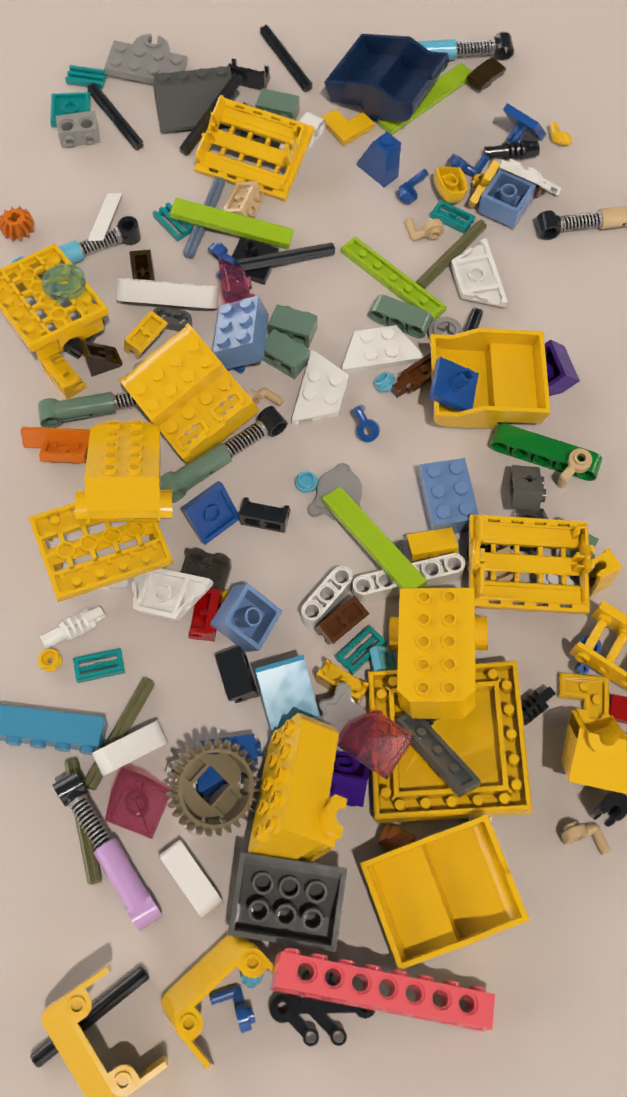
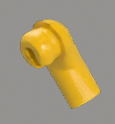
M553 122L549 125L552 142L565 146L571 144L572 136L567 132L559 130L558 123Z

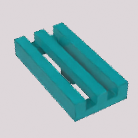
M70 65V71L68 70V76L65 77L66 84L87 87L88 84L91 85L93 82L100 89H103L108 75L102 69Z
M441 199L430 213V218L440 219L444 225L463 234L471 227L476 217Z
M168 202L165 204V208L161 206L158 212L155 210L152 213L160 225L178 242L192 232L193 226L188 222L176 221L170 218L169 213L171 212L172 205ZM163 215L170 221V223H171L174 227H176V229L180 232V234H178V233L169 225V223L162 217Z
M369 625L336 655L335 659L345 669L347 668L351 675H354L371 659L370 650L353 666L351 663L376 640L379 642L375 646L382 647L386 645L387 641ZM371 633L373 636L346 660L344 657Z
M121 648L73 658L76 682L82 683L126 673ZM117 657L116 660L79 667V664ZM119 666V667H114V668H110V669L100 670V671H96V672L86 673V674H82V675L80 674V673L90 672V671L99 670V669H104V668H108V667Z

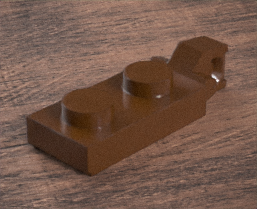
M431 353L401 372V375L397 378L398 382L393 384L392 393L397 398L407 391L409 393L416 391L432 380Z

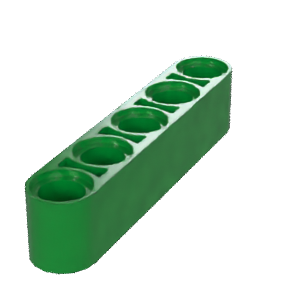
M504 423L496 426L490 443V447L496 452L561 473L568 467V458L571 452L581 448ZM587 450L592 456L590 468L583 473L575 472L572 476L586 481H593L597 478L602 456L594 451ZM578 456V457H577V460H578V461H580V462L585 461V459H584L583 457H581V456Z

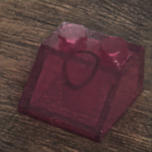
M218 259L225 304L255 297L254 293L250 294L249 290L252 289L251 278L246 277L245 269L224 259Z

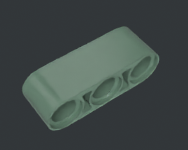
M378 295L368 313L370 319L384 326L397 325L403 333L415 338H423L433 320V316L428 311L386 295Z

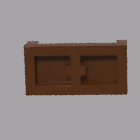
M353 596L315 628V631L318 635L322 634L326 638V644H334L370 613Z

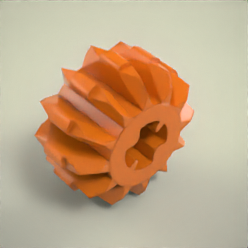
M11 206V210H4V214L0 215V231H2L6 239L10 238L13 242L19 239L22 242L23 237L29 238V233L34 232V219L27 209L23 210L21 206L14 209Z

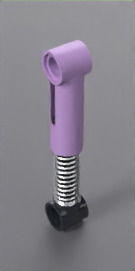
M76 771L53 784L52 786L64 806H69L73 810L72 813H76L75 817H78L79 825H83L82 829H85L86 837H90L89 841H92L91 845H94V849H96L93 854L111 881L138 930H143L162 917L160 909L146 890L117 839L109 838L110 834L107 835L108 831L104 830L106 827H102L101 819L97 818L99 815H95L94 807H90L91 803H88L89 799L86 796L88 791Z

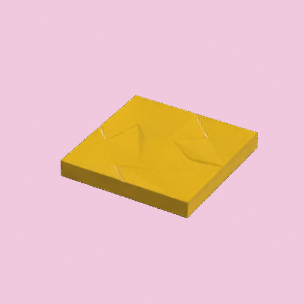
M517 661L476 664V708L464 719H439L434 721V725H431L438 735L481 780L478 788L460 798L394 726L397 718L407 714L399 705L397 670L368 672L374 818L376 823L479 818L487 814L489 817L532 815Z

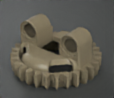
M205 738L204 746L201 742L196 741L195 750L187 746L183 754H178L179 759L176 762H172L171 769L175 772H168L167 774L173 778V781L165 783L166 786L172 788V791L165 793V796L173 798L167 805L170 808H177L172 813V816L176 818L181 816L178 822L181 825H185L188 822L187 830L193 831L196 827V834L202 835L205 830V834L208 837L212 836L213 831H215L216 835L222 836L223 828L226 832L231 833V824L239 828L241 827L238 821L240 818L248 820L245 812L247 810L254 811L253 807L250 806L251 801H259L253 794L254 792L261 791L260 788L254 786V783L261 779L253 776L259 769L257 767H249L254 759L250 757L245 758L248 752L246 750L239 751L240 746L238 744L231 746V742L226 739L222 744L220 738H215L212 745V741L209 738ZM211 766L228 784L222 783L206 802L192 789V785ZM242 772L248 776L244 778V791L248 792L247 796L240 793V774ZM215 816L220 817V819L222 820V822L219 819L212 821L206 820V823L200 821L204 817Z

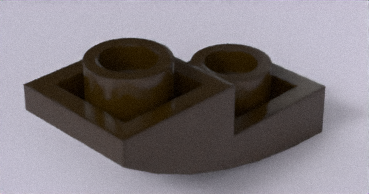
M491 57L476 67L467 76V79L473 87L482 90L490 86L494 79L502 76L507 68L494 57Z

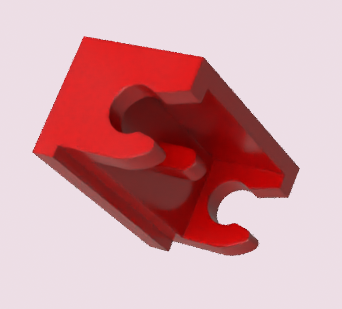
M209 589L195 604L188 635L189 639L215 642L217 630L210 623L221 607V589Z

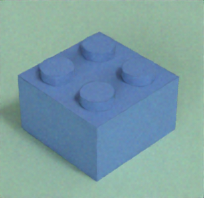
M499 169L481 195L478 213L514 229L533 201L536 184L503 169Z
M249 583L236 584L231 588L210 625L237 646H240L245 652L260 651L282 610Z

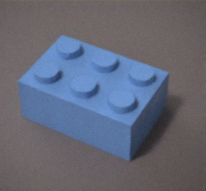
M259 296L219 306L212 352L226 369L263 361L269 313Z
M465 458L420 464L418 480L430 530L452 527L454 534L469 532V516L471 514L479 515Z

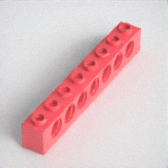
M285 948L284 952L281 951L276 955L270 989L272 991L481 1032L493 1029L495 994L487 993L485 987L470 986L467 989L460 987V983L456 981L445 980L442 984L434 982V978L431 976L418 975L417 978L407 977L408 972L401 970H391V973L382 972L380 966L366 964L365 968L354 966V961L339 959L338 963L328 961V956L322 954H312L311 957L302 956L300 950ZM299 966H304L308 969L309 979L307 981L302 980L298 976ZM327 971L332 972L336 977L334 986H330L325 980V973ZM353 977H358L362 981L363 987L361 991L354 989L352 985ZM380 982H384L389 988L387 997L383 996L379 991ZM407 987H410L415 992L414 1002L408 1000L406 996ZM434 992L441 997L440 1007H437L433 1002ZM460 998H463L467 1003L466 1012H463L459 1006Z

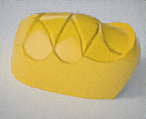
M439 167L435 169L434 184L444 201L447 203L462 201L468 187L461 168Z

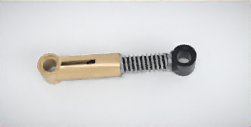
M627 206L602 208L596 212L579 213L578 215L571 214V216H559L554 211L548 210L540 213L536 218L540 236L544 240L554 239L560 232L569 231V229L571 231L573 229L576 230V228L577 230H582L583 228L590 229V227L597 228L598 226L602 230L627 227Z

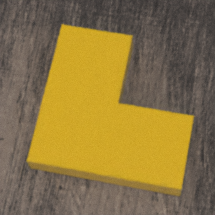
M334 109L321 117L326 120L325 128L343 146L375 128V123L364 112L347 120L337 109Z
M495 159L467 204L469 207L475 208L481 195L500 167V163Z
M560 673L558 698L583 701V710H586L587 717L593 721L599 720L603 714L609 715V679L599 676Z

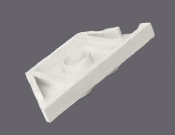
M495 159L500 163L498 170L503 169L536 184V186L543 188L547 192L559 195L562 188L541 177L542 174L538 170L528 167L527 170L523 169L524 166L513 159H510L509 162Z
M486 238L482 239L475 248L470 247L463 255H459L451 260V269L461 299L502 308L507 307L508 301Z
M397 325L354 331L342 370L348 374L416 363L424 355Z
M311 350L292 417L293 425H297L299 421L307 419L316 421L324 417L339 416L349 375L314 350Z
M160 568L134 577L132 582V591L134 592L133 609L138 613L179 622L213 586L214 582L209 578Z

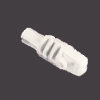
M100 606L90 611L86 608L61 621L59 627L44 635H40V638L46 649L65 639L71 641L97 627L96 623L105 618V613Z

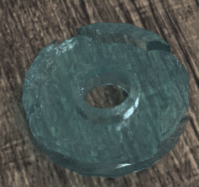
M58 264L49 268L42 277L43 290L53 300H58V298L64 301L74 299L83 293L85 289V274L76 265ZM62 281H69L66 284H59Z

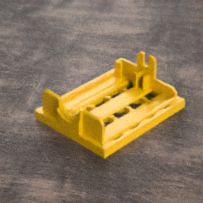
M220 95L214 111L211 112L207 131L201 134L202 140L196 152L197 162L194 170L196 173L214 179L216 177L224 178L226 183L236 185L237 182L257 181L266 196L286 202L315 128L314 126L248 106ZM219 125L230 126L229 132L219 130ZM235 129L248 132L247 138L235 135ZM253 135L267 138L265 144L253 141ZM271 141L285 144L283 150L270 146ZM212 144L222 147L220 154L209 151ZM231 149L239 152L238 160L226 157V151ZM249 155L257 158L256 166L243 162L244 157ZM267 161L276 164L274 172L261 168L262 163ZM283 167L287 168L285 175L279 174Z
M56 243L0 269V311L30 352L36 351L39 360H44L58 352L62 353L64 345L70 339L79 338L85 341L86 338L104 329L102 317L109 314L107 306ZM47 273L51 278L47 281H41L39 276ZM56 284L61 292L54 295L49 291L48 287L50 288ZM33 296L37 303L30 306L25 298ZM66 297L71 306L63 308L58 301ZM41 309H43V311L48 316L42 319V321L35 313L36 311H40ZM77 311L81 318L73 321L69 314ZM53 322L57 329L51 332L46 325H50Z
M75 503L28 517L57 602L160 568L167 569V566L173 564V559L158 521H130L119 527H113L110 525V522H104L106 529L93 535L88 534L86 528L103 522H87V519H75ZM81 530L83 533L80 539L72 542L65 541L63 537L65 534ZM149 535L150 541L143 543L141 537ZM58 537L60 543L56 547L47 549L45 541L49 540L52 542V538ZM136 539L138 545L120 551L119 544ZM110 547L114 548V553L97 558L95 552ZM88 554L91 555L92 560L78 565H74L72 562L73 559ZM67 561L69 567L62 569V563Z
M471 514L469 516V588H474L475 608L588 615L590 613L589 572L594 569L595 559L590 560L591 555L594 553V546L589 545L587 521ZM480 545H490V552H485V548H480ZM496 545L513 546V554L496 553ZM519 547L536 548L537 555L519 554ZM543 548L560 549V557L543 556ZM566 549L579 551L573 557H566ZM484 570L490 572V580H484ZM496 572L514 573V582L496 581ZM520 573L536 574L537 583L520 582ZM553 574L560 576V584H543V575ZM567 576H580V586L567 585ZM489 601H490V602L500 601V604H499V603H489Z

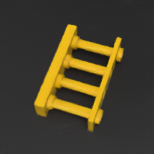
M603 600L591 614V617L596 619L597 623L586 643L583 644L579 641L570 650L569 654L573 655L579 663L587 664L627 690V672L614 664L627 641V615ZM608 627L615 631L618 637L606 658H604L593 649L605 628Z

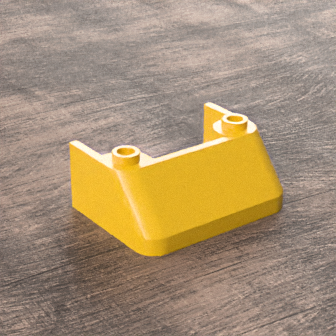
M227 935L169 989L161 1001L162 1011L178 1035L206 1069H210L214 1064L194 1041L201 1034L204 1027L203 1017L195 1006L236 967L248 978H257L267 969L273 975L274 965L249 938Z
M110 963L48 1005L42 1014V1024L85 1097L128 1096L168 1067V1058L164 1054L138 1074L133 1067L126 1064L119 1065L110 1072H107L79 1026L78 1022L84 1019L92 1008V999L86 988L110 972L112 969Z

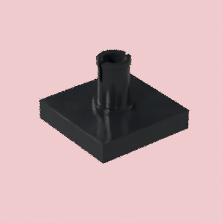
M240 238L232 257L235 258L237 263V259L279 252V248ZM235 264L228 274L265 285L273 266L240 272Z

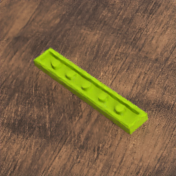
M458 64L437 79V82L422 103L415 109L409 120L400 122L379 119L378 126L393 135L469 82L467 76L472 71L464 64Z
M177 197L170 212V218L285 249H289L294 233L292 228Z
M354 236L341 247L343 255L405 303L428 311L433 316L432 322L446 311V305Z
M341 486L322 497V503L399 588H423L427 585V580Z

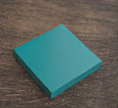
M90 92L52 94L51 127L57 128L56 116L91 111Z

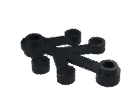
M306 970L302 975V980L304 981L305 976L309 973L308 970ZM332 972L330 973L329 979L327 980V984H329L330 986L335 985V983L332 981ZM279 994L272 999L269 1006L272 1018L279 1023L289 1022L303 1037V1042L310 1047L318 1043L319 1034L315 1029L308 1028L297 1014H309L330 1036L331 1042L336 1046H341L346 1042L347 1034L342 1028H337L325 1014L356 1013L358 1017L368 1019L375 1013L374 1010L363 1012L359 1007L324 1002L323 1000L313 998L309 1002H297L301 996L293 994ZM280 1003L288 1005V1011L285 1014L278 1012V1005ZM336 1031H340L344 1035V1039L340 1043L335 1042L333 1039V1034ZM308 1032L316 1034V1041L314 1043L306 1041L305 1036Z

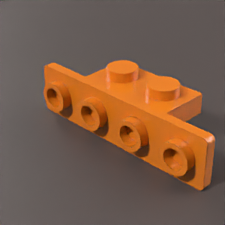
M21 428L23 447L41 448L39 453L40 461L51 463L70 462L73 464L86 462L90 429Z

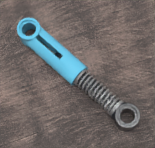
M500 32L491 40L483 41L481 39L480 41L477 40V42L476 40L456 42L455 39L417 41L431 52L448 53L449 60L456 59L458 55L461 57V54L464 57V54L466 56L468 54L469 56L476 54L477 56L478 53L479 55L481 53L482 55L489 53V55L493 54L497 59L504 61L511 58L514 54L512 38L508 32Z
M125 216L118 221L116 228L114 227L111 231L108 230L103 241H87L84 239L79 243L74 240L58 247L69 261L74 264L84 260L86 254L89 255L90 252L93 254L92 251L96 253V250L100 251V248L103 250V247L106 249V246H113V243L116 245L123 242L125 245L132 246L141 239L138 221L132 216ZM21 256V257H17V258H15V259L12 261V263H13V262H16V261H18V260H20V259H22V258H24V257H22V256Z

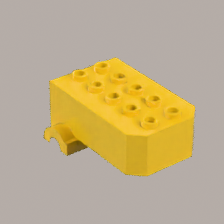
M111 420L91 427L84 475L85 491H77L75 494V519H87V522L160 521L161 518H173L172 490H160V427L141 420H133L131 422ZM123 518H158V519H123Z
M400 588L399 617H390L389 621L390 651H398L397 693L400 708L412 719H464L476 708L475 650H488L487 616H475L474 588Z
M577 708L576 711L571 710L560 759L568 782L627 794V734H624L614 716L603 714L599 720L593 721L587 717L586 710Z
M297 713L290 720H286L281 728L274 731L267 749L260 785L261 791H259V801L256 806L248 847L249 853L313 862L332 850L335 846V841L342 837L343 826L337 822L336 813L339 809H346L347 799L336 794L329 798L339 735L334 726Z

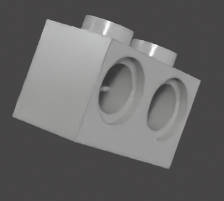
M95 111L56 116L57 131L62 148L101 143Z

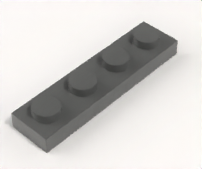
M408 714L396 719L394 726L459 798L479 787L481 780L425 719H412Z

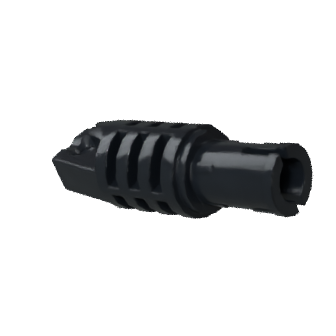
M521 140L520 143L519 141L514 143L510 141L509 144L504 142L497 146H484V154L489 156L490 159L502 158L505 161L508 158L518 160L519 158L525 159L538 156L540 152L538 141Z
M550 686L540 694L534 690L521 700L524 726H527L549 708L546 702L556 694Z

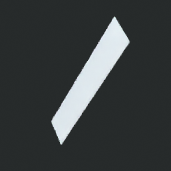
M122 193L107 194L87 241L104 240Z

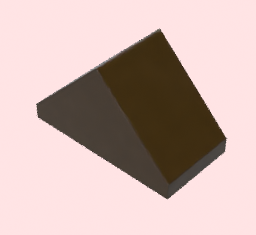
M151 249L129 251L133 279L155 281Z
M83 340L79 343L91 377L123 365L115 347Z

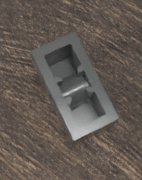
M512 465L509 481L511 509L539 511L541 502H545L546 489H543L544 476H541L540 467Z

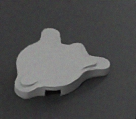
M340 463L320 478L317 486V497L308 507V514L310 516L317 517L326 514L332 520H338L322 503V497L340 486L361 508L362 484L359 478L351 471L349 465Z
M345 682L338 683L334 696L320 701L319 708L322 710V715L311 718L336 728L339 733L336 750L344 752L358 750L364 752L371 746L369 716L353 700L350 686Z

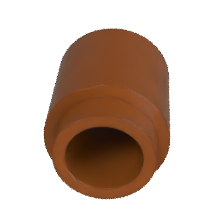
M386 825L378 844L383 846L384 850L390 852L416 842V836L393 825L390 827Z

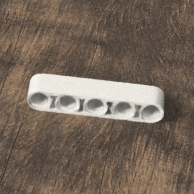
M117 278L116 300L217 309L219 286Z
M451 553L412 564L427 580V585L423 588H431L458 581L462 577L465 560L460 554ZM455 565L459 569L451 570L448 566ZM384 570L357 576L353 581L352 596H355L360 603H368L400 595V588ZM432 570L436 575L430 576L426 571ZM388 581L391 583V586L385 587L380 583ZM364 586L367 587L369 590L366 592H360L357 588Z

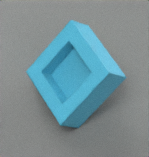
M374 646L369 649L374 671L397 670L393 651H390V648Z

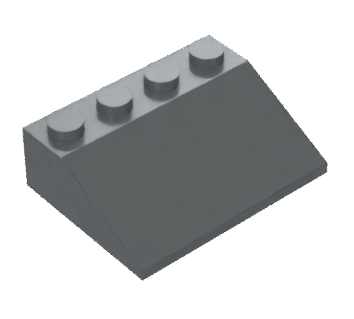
M230 66L153 74L161 133L193 129L232 77ZM233 94V96L230 98V100L235 101V96H234V94Z
M241 851L228 935L336 952L347 868Z

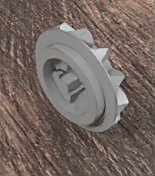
M440 317L430 324L429 336L431 334L442 335V332L447 330V328H449V334L447 335L462 333L463 329L457 320L450 317Z

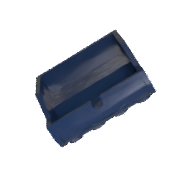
M361 34L324 83L331 102L363 105L366 115L371 119L403 122L411 118L415 109L422 103L437 82V78L447 68L449 56L446 52L429 51L410 36Z

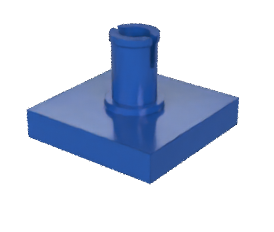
M507 103L503 108L504 113L511 122L516 124L508 138H506L508 142L520 141L526 131L541 141L544 139L546 132L539 122Z
M439 357L435 363L429 399L459 412L473 409L479 373Z
M217 481L181 507L200 542L204 545L240 520L231 498L220 481Z

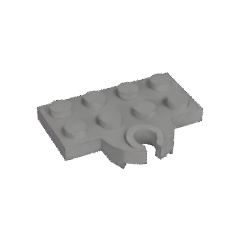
M145 34L136 38L133 44L114 40L104 72L107 75L154 85L153 74L185 71L188 56L170 53L168 42L161 36L157 37V44H150L152 43V34Z

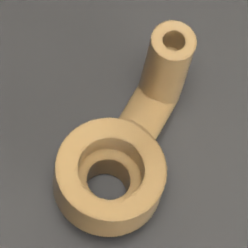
M413 218L405 220L412 241L424 237L437 239L444 232V226L440 219L427 221L423 225V229L419 231L416 230Z
M265 387L257 392L253 389L245 391L256 406L259 405L260 400L264 397L278 406H281L284 401L282 397Z
M579 448L571 452L568 458V467L560 474L557 481L558 488H564L568 479L575 472L583 473L590 468L592 456L587 450ZM581 456L585 461L580 462L577 460V457Z
M573 822L563 827L565 832L561 834L565 845L575 843L592 835L602 855L611 851L598 824L592 823L585 826L584 824L579 825L578 822Z

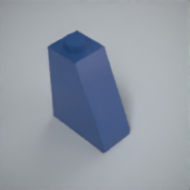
M385 132L371 143L358 160L357 166L385 188L398 178L401 142L390 133Z
M254 734L220 738L222 744L226 739L231 742V746L238 744L240 746L239 751L246 750L248 753L245 758L250 757L254 759L249 767L258 765L257 757L262 756L261 742L255 741ZM211 766L198 779V790L201 797H206L213 793L222 783L227 784Z

